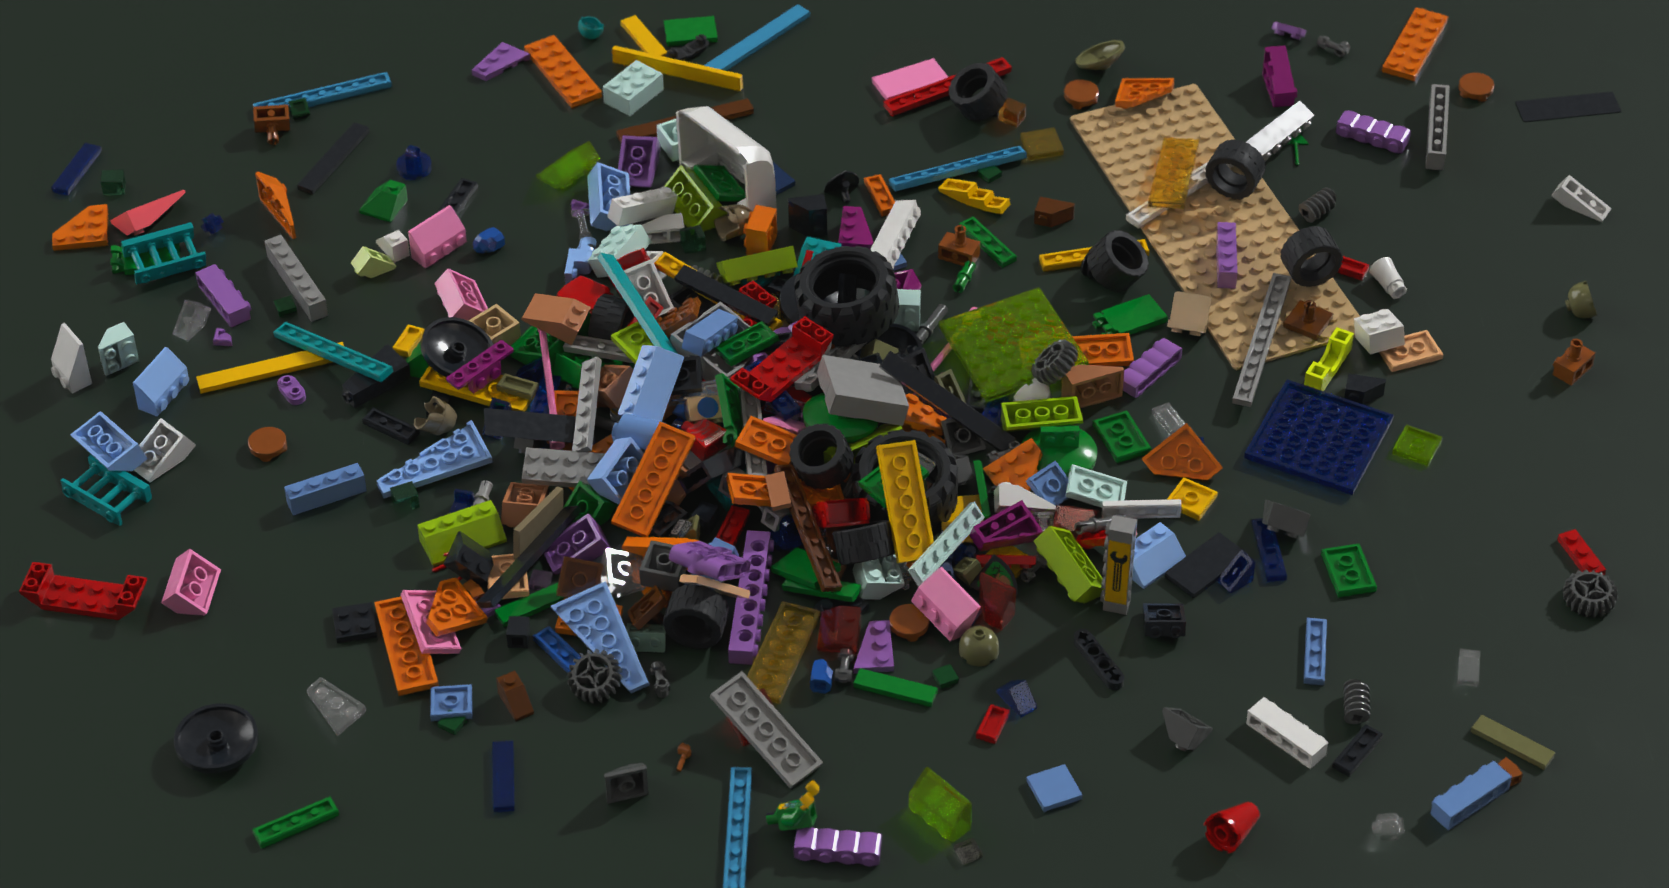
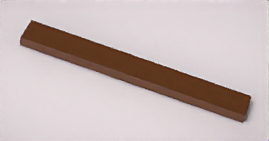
M748 98L710 107L726 120L754 113V108ZM676 116L616 130V136L620 144L622 143L623 135L657 137L656 125L676 119Z
M792 464L775 465V473L783 471L785 473L792 504L789 510L822 592L841 591L843 586L794 466Z

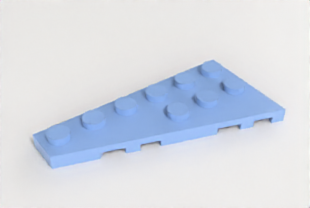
M473 421L467 422V426L461 430L456 429L453 431V435L447 439L442 438L423 450L414 460L409 459L400 469H394L376 480L383 498L493 463L492 456Z
M606 581L551 605L553 611L593 653L595 649H598L600 653L604 650L607 654L611 653L614 659L618 660L619 666L622 669L620 673L622 680L620 682L631 694L650 685Z

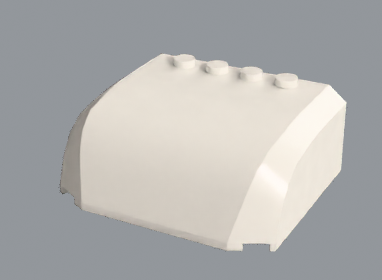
M709 106L687 108L676 112L679 166L682 165L693 170L695 165H724L731 175L745 184L746 198L738 202L737 205L746 206L752 212L756 205L776 208L775 172L768 150Z

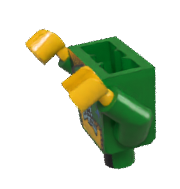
M814 780L810 781L805 787L809 792L804 794L799 800L780 803L775 812L766 813L767 824H779L781 831L813 827L817 819L813 796L819 792V785Z

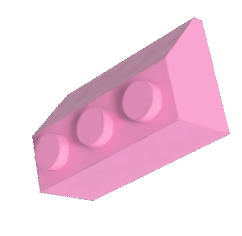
M450 205L408 231L411 258L424 268L434 264L467 242L465 227Z
M447 268L434 283L437 293L442 299L443 306L448 312V317L470 320L488 309L475 280Z
M188 549L175 559L161 603L178 614L205 616L208 612L221 569L193 550Z
M943 567L938 568L917 588L911 600L949 641L960 638L971 627L981 608Z

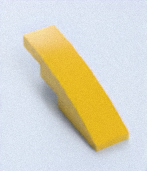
M947 178L938 188L941 193L954 200L987 212L1003 214L1011 205L1009 198L996 197L993 190L978 188L977 182Z

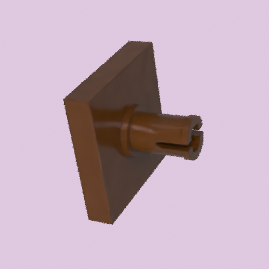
M1300 300L1283 322V328L1317 341L1333 319V313L1317 307L1314 301L1312 303L1311 300L1305 302Z
M563 556L556 595L569 598L598 585L603 564Z
M655 585L627 611V614L632 624L638 630L650 620L655 624H662L664 615L660 610L668 602L662 590Z

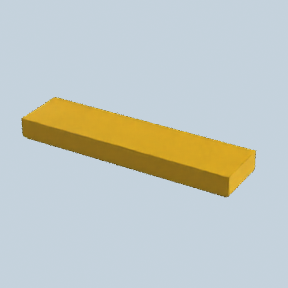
M636 15L621 20V26L643 52L666 57L667 51Z

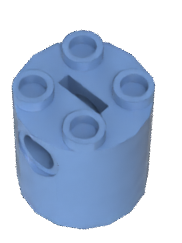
M625 413L620 421L613 426V442L615 439L631 437L643 453H645L660 421Z

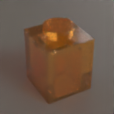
M1007 98L1004 105L998 111L999 121L1018 127L1026 118V104Z

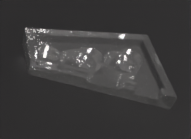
M322 677L307 688L308 696L337 736L366 712L364 704Z

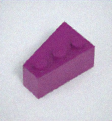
M1286 46L1265 47L1262 75L1273 107L1293 106L1295 98H1297V88L1294 87Z
M843 206L838 241L842 246H860L871 249L874 244L862 207Z
M1023 500L975 525L969 536L979 551H986L1034 542L1043 530Z

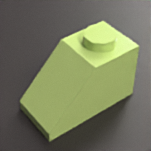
M362 246L351 261L352 266L355 268V273L361 277L373 278L397 267L388 255Z

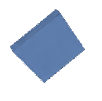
M1056 461L1025 481L1035 495L1054 504L1056 507L1069 499V497H1065L1068 476Z
M472 684L431 687V721H440L441 718L460 716L472 719Z
M1065 764L1027 776L1026 781L1043 812L1082 799V793Z

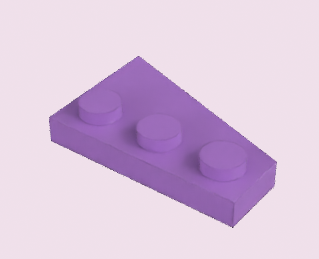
M502 42L472 69V75L487 81L503 73L504 69L510 66L513 68L522 60H529L530 54Z
M889 620L869 621L853 668V674L858 673L860 668L873 672L894 671Z

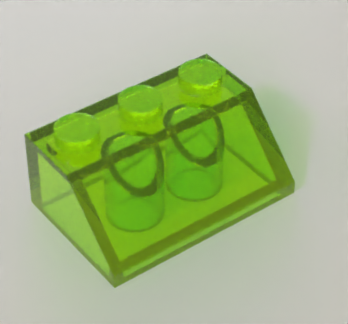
M590 141L570 150L536 176L554 189L561 186L564 189L572 183L571 180L573 178L578 179L583 176L584 170H591L595 166V162L601 158Z
M927 766L909 792V808L912 812L919 814L929 826H933L938 830L943 838H947L954 843L971 830L972 803Z

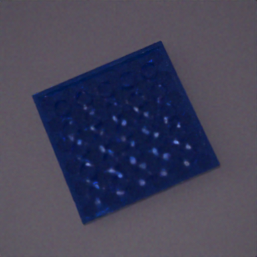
M1287 379L1245 451L1244 458L1353 495L1387 433L1394 415Z

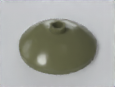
M1111 40L1097 44L1082 52L1076 58V64L1078 67L1087 70L1108 69L1124 52V42L1121 40Z

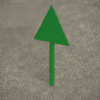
M1301 134L1296 138L1292 136L1291 141L1288 143L1294 144L1296 166L1299 165L1297 144H1309Z

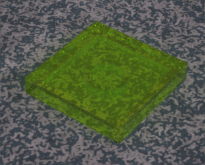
M1406 425L1393 448L1392 454L1429 466L1443 437Z

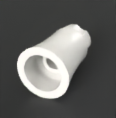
M1383 257L1372 264L1369 270L1370 274L1393 299H1398L1406 293L1407 288L1404 285V281L1398 274L1390 257Z

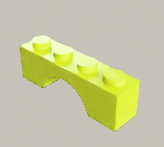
M1336 327L1328 340L1327 347L1318 363L1313 361L1306 371L1303 389L1321 396L1352 350L1354 333Z

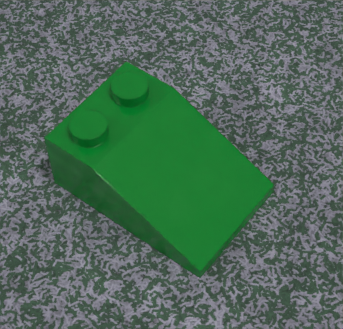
M569 352L557 353L553 375L559 377L563 382L572 384V387L579 389L582 362L594 357ZM600 358L602 360L601 368L605 364L622 365L623 362Z

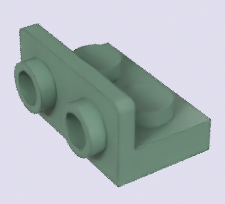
M627 623L626 630L636 652H665L667 633L664 630L663 624H645L638 630L632 623Z

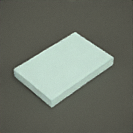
M1072 464L1065 497L1102 508L1103 501H1124L1127 481Z

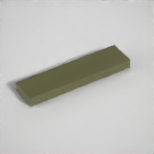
M1481 715L1471 728V732L1543 770L1547 768L1555 757L1554 751L1484 715Z

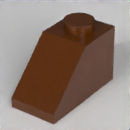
M1040 197L1035 208L1034 224L1054 227L1074 219L1075 203Z
M516 671L496 678L498 694L515 721L534 714L524 684Z

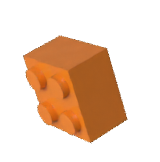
M756 205L753 212H750L749 221L745 223L743 233L746 234L744 240L746 255L770 251L777 237V208Z

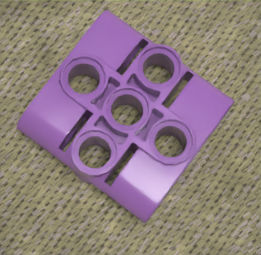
M701 541L676 544L669 553V560L687 567L688 572L696 575H706L718 581L745 577L751 567L749 560L732 554L730 549L714 547Z

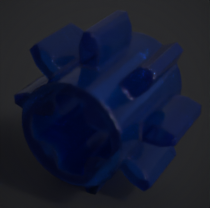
M212 213L202 219L204 224L201 225V228L205 233L209 231L212 235L223 228L221 223L224 221L220 215L215 216Z

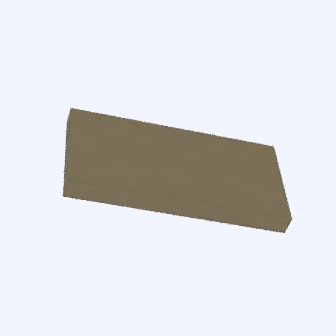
M557 486L514 528L515 560L563 509V488Z

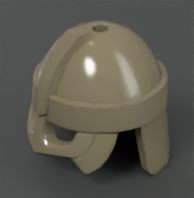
M736 204L719 207V209L727 211V215L714 220L719 238L722 241H727L744 235V225L748 223L749 214L752 210L746 206Z
M433 396L430 402L424 403V407L429 413L428 418L414 419L416 429L430 432L434 435H441L453 429L457 414L448 403Z

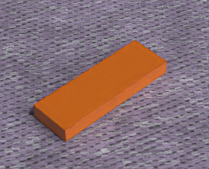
M881 174L864 178V184L880 215H889L895 200Z

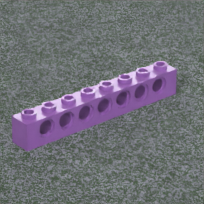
M747 530L743 558L750 561L751 567L748 574L739 579L738 587L750 590L751 593L749 598H736L728 648L729 663L753 665L754 657H758L759 645H756V642H760L761 630L758 628L763 625V614H761V611H765V599H763V596H767L768 584H765V582L770 579V569H768V566L771 567L772 555H770V552H774V540H771V532Z

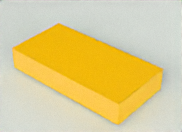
M408 324L392 348L399 355L410 357L421 341L425 329Z

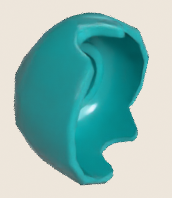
M581 17L578 23V30L582 36L588 39H596L603 32L604 24H601L595 17Z

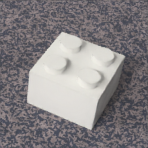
M1381 309L1378 312L1354 318L1355 338L1370 354L1405 345L1404 325L1389 309Z

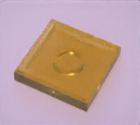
M1055 128L1020 133V138L1029 160L1064 155V149Z

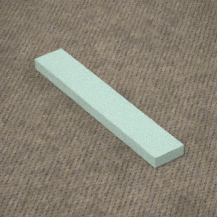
M975 502L969 503L908 569L918 586L943 564L971 533L972 528L985 518Z

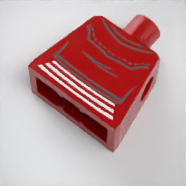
M702 419L695 424L687 420L681 427L683 431L695 435L696 439L690 451L701 461L709 459L728 446L723 443V436L727 429L707 419Z

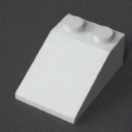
M652 259L624 270L644 302L650 296L664 307L658 317L666 315L669 310L674 308Z
M63 323L61 324L51 361L53 367L51 371L55 378L58 377L64 388H68L71 393H75L91 385L92 381L83 343Z
M160 418L139 445L148 459L134 469V471L147 481L152 482L185 460L196 444Z

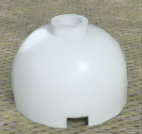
M1034 378L1032 379L1033 384L1029 386L1025 384L1017 391L1013 397L1015 399L1013 402L1051 398L1050 387Z

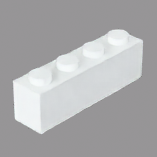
M662 187L614 198L611 200L607 217L617 226H623L673 214L677 195L670 188Z
M1265 697L1248 710L1247 725L1311 769L1326 756L1328 741Z

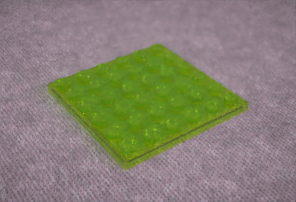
M1039 287L939 321L940 330L986 402L1015 393L1025 384L1028 386L1033 384L1032 364L1035 363V359L1043 352V349H1046L1048 345H1052L1053 342H1057L1060 339H1066L1076 347L1079 355L1075 366L1080 364L1089 365V361Z

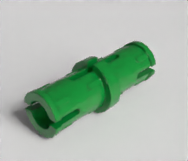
M966 261L963 269L959 271L957 280L953 285L955 292L960 287L959 293H962L967 283L971 281V275L976 269L974 262L969 266L970 261Z

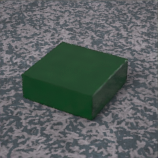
M305 97L288 101L293 119L310 115Z
M993 165L977 169V175L987 183H990L1002 177V171Z
M291 295L273 300L279 317L297 312Z
M951 664L932 670V676L940 689L959 683V678Z
M465 716L441 718L438 722V728L456 735L467 722Z

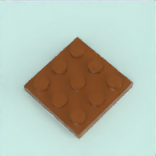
M698 297L694 299L688 298L682 303L683 306L678 309L676 307L672 308L663 318H656V321L667 337L698 318L701 301Z

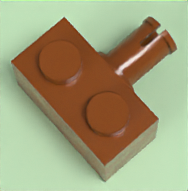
M288 105L253 107L255 133L267 132L268 143L273 145L272 138H274V145L278 144V131H290Z
M962 225L955 227V234L946 232L938 245V259L964 266L966 261H970V266L980 256V241L966 238V227L963 226L962 231Z
M1572 339L1570 347L1566 349L1565 353L1555 359L1553 375L1572 386L1593 366L1596 353L1583 346V342L1580 339Z

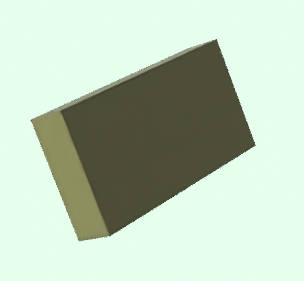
M505 373L496 387L497 391L532 400L539 389V383Z

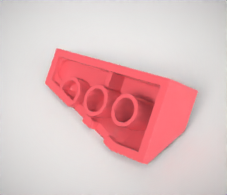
M181 190L128 210L110 220V222L127 236L133 233L135 236L145 232L144 229L156 221L186 192Z

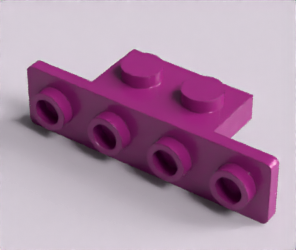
M503 340L498 341L446 377V381L458 390L468 384L469 391L472 393L477 392L501 375V360L514 352L513 347Z

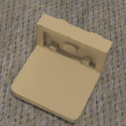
M1175 292L1167 327L1171 328V332L1182 333V330L1190 331V335L1200 336L1201 333L1206 334L1211 298L1204 295Z

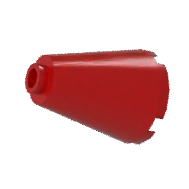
M1245 802L1207 817L1204 827L1206 826L1207 828L1205 835L1210 844L1219 851H1228L1227 853L1237 850L1260 817L1257 806L1251 802Z

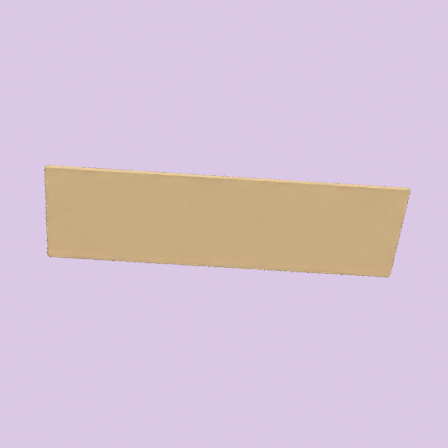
M1196 84L1173 89L1171 93L1128 109L1111 105L1070 117V122L1130 212L1207 163L1221 143L1234 139ZM1235 166L1230 168L1232 171L1244 175L1239 168ZM1261 178L1254 192L1249 197L1243 199L1224 197L1207 183L1140 227L1181 290L1185 293L1204 295L1211 298L1207 329L1234 370H1241L1243 368L1273 273L1290 276L1281 260L1280 252L1287 239L1299 231L1263 178ZM1218 222L1236 223V289L1217 288L1216 233ZM1291 277V283L1265 362L1325 346L1328 344V340L1336 327L1354 333L1355 337L1354 318L1360 316L1333 277L1323 284L1311 287L1300 286ZM1300 300L1304 302L1311 300L1312 303L1314 301L1317 307L1333 313V319L1317 341L1283 328V322Z

